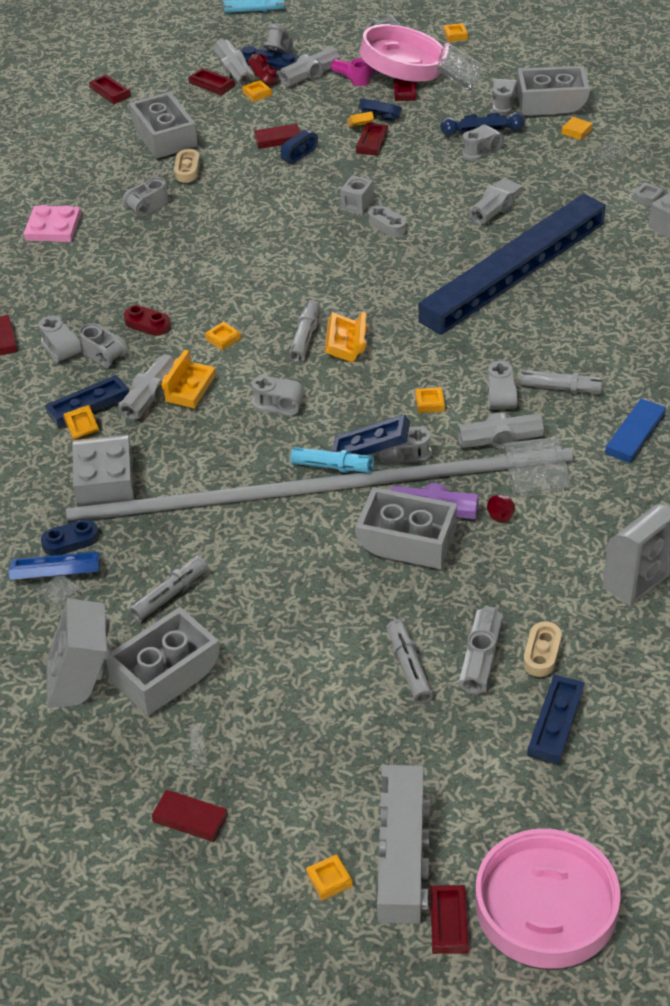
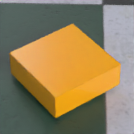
M463 23L443 26V33L448 42L468 40V32Z
M261 80L242 87L243 94L253 102L272 96V89Z
M371 111L351 115L347 118L348 127L371 123L374 119L373 113Z
M572 117L562 126L561 134L582 140L592 131L593 123Z
M224 321L205 333V340L222 351L241 339V332Z
M442 387L415 389L418 413L445 411Z
M89 405L63 414L72 440L99 431Z
M337 854L306 868V875L321 901L353 887V880Z

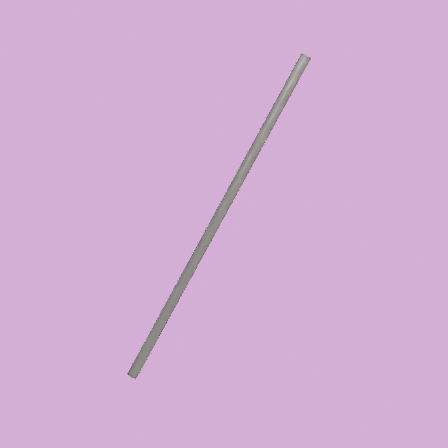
M571 448L372 471L371 474L355 473L66 508L67 522H76L79 520L101 519L572 462L573 454Z

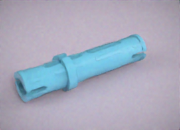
M223 0L224 6H232L224 8V14L249 11H263L265 13L267 10H285V4H276L284 2V0Z
M294 447L290 456L293 465L338 469L342 473L357 471L371 474V471L374 469V457L372 455H357L347 450L331 452Z

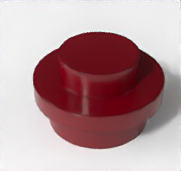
M497 494L488 500L487 510L493 519L500 523H505L512 518L515 512V505L509 496Z

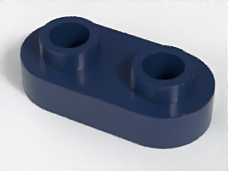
M360 99L358 109L362 111L361 113L372 111L373 117L374 114L382 115L383 119L395 121V118H400L402 111L400 106L369 99Z
M308 129L295 135L282 145L280 150L281 159L289 164H293L314 151L318 143V135Z
M79 520L49 529L41 536L42 549L47 555L54 556L92 546L99 538L98 527L91 520Z

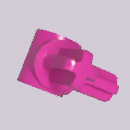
M356 58L350 63L335 59L331 65V69L334 72L346 75L355 86L368 85L370 83V76L374 73V68L369 66L362 58Z

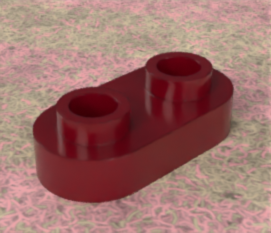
M252 54L248 64L261 80L269 85H274L279 78L276 74L277 70L268 63L269 59L263 54Z
M140 305L129 307L123 314L125 325L134 330L160 336L168 333L171 329L170 317L167 314Z

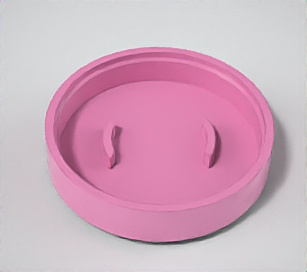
M389 24L375 25L367 28L364 31L359 50L361 58L375 70L407 81L419 82L436 79L440 76L446 59L445 49L432 37L411 28Z
M555 829L526 830L503 839L483 859L476 878L475 908L477 918L489 941L511 959L538 968L556 969L570 967L596 955L607 944L615 930L620 905V885L617 874L605 855L585 839L572 833Z

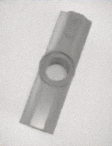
M222 38L217 40L213 50L221 61L229 77L232 76L240 87L253 83L256 77L248 66L242 52L239 49L236 50L229 40Z
M334 47L312 56L303 54L297 59L296 63L278 71L279 79L285 87L308 78L316 80L321 77L324 71L331 69L333 60H341L340 55Z
M163 354L145 374L138 373L132 382V390L118 405L119 413L126 419L131 421L139 419L153 401L158 403L165 396L161 384L163 377L173 367L175 360L172 356Z
M494 413L486 421L458 425L457 434L461 448L492 444L494 448L502 449L512 446L515 440L544 436V428L540 413L510 418L504 413Z
M484 606V608L476 611L472 631L468 636L467 651L459 679V687L465 690L467 694L478 696L479 693L486 692L491 667L495 662V650L503 621V614L498 612L495 607Z

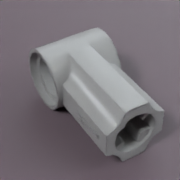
M490 185L485 190L483 198L469 209V217H471L474 223L481 226L498 212L506 213L510 210L514 201V195Z

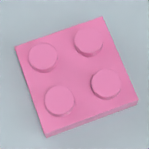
M34 206L24 231L25 240L72 242L81 217L80 207Z

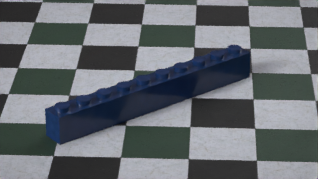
M584 193L570 201V203L555 211L552 215L540 221L478 264H475L472 268L457 276L427 298H424L418 303V322L439 335L444 334L602 226L605 220L606 204Z

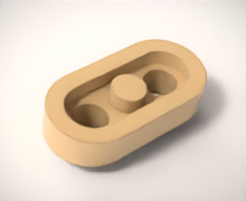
M185 149L177 153L174 166V174L177 181L189 183L198 177L200 165L198 151Z
M539 622L531 628L524 653L523 666L526 672L532 676L544 677L554 671L562 637L561 629L556 624Z

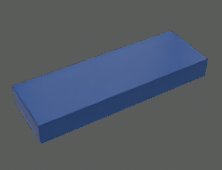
M641 398L606 445L605 454L631 463L664 417L666 407Z
M100 552L13 559L8 569L9 579L99 572L101 564Z

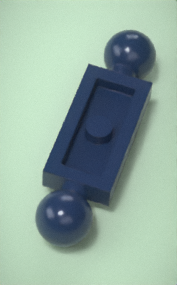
M490 113L486 117H478V115L472 114L464 116V119L458 122L453 118H446L441 122L440 129L446 136H452L457 131H460V133L471 131L484 124L495 130L509 127L513 131H518L524 127L525 118L520 113H512L508 118H506V115L500 116V113Z

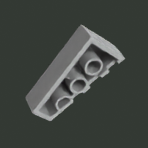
M382 765L381 827L379 833L380 859L378 863L377 893L378 923L420 924L421 910H428V889L421 888V880H428L429 858H422V850H429V829H423V821H430V800H423V766Z

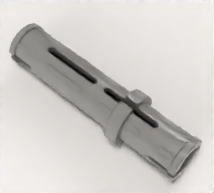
M309 300V303L306 302L303 313L297 320L298 329L288 355L292 362L300 363L305 360L312 332L316 330L318 325L317 316L321 306L317 301Z
M523 369L520 385L522 387L571 391V394L587 392L601 395L603 377L582 376L576 372H573L572 375Z
M197 555L182 568L174 569L170 572L169 578L129 607L131 616L141 623L147 616L164 605L177 593L189 589L190 583L208 571L206 562ZM188 574V576H186V577H185L184 579H182L179 583H177L175 586H173V584H174L175 582H177V581H178L180 578H182L184 575ZM162 592H165L161 597H159L157 600H155L152 604H149V602H151L153 599H155L158 595H160Z
M400 619L393 620L386 626L393 644V655L401 664L414 702L416 704L429 702L433 698V692L429 687L424 670L416 654L417 645L414 640L410 639L405 622Z

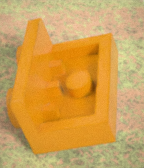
M361 311L356 321L332 312L328 318L324 352L349 362H354L358 354L362 355L367 345V340L364 339L368 330L366 313Z
M184 350L180 357L175 359L169 373L162 379L161 387L164 390L165 401L195 408L216 376L215 367L191 362L190 351Z

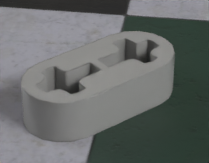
M378 205L369 209L368 221L373 227L392 237H399L406 233V219L385 206Z

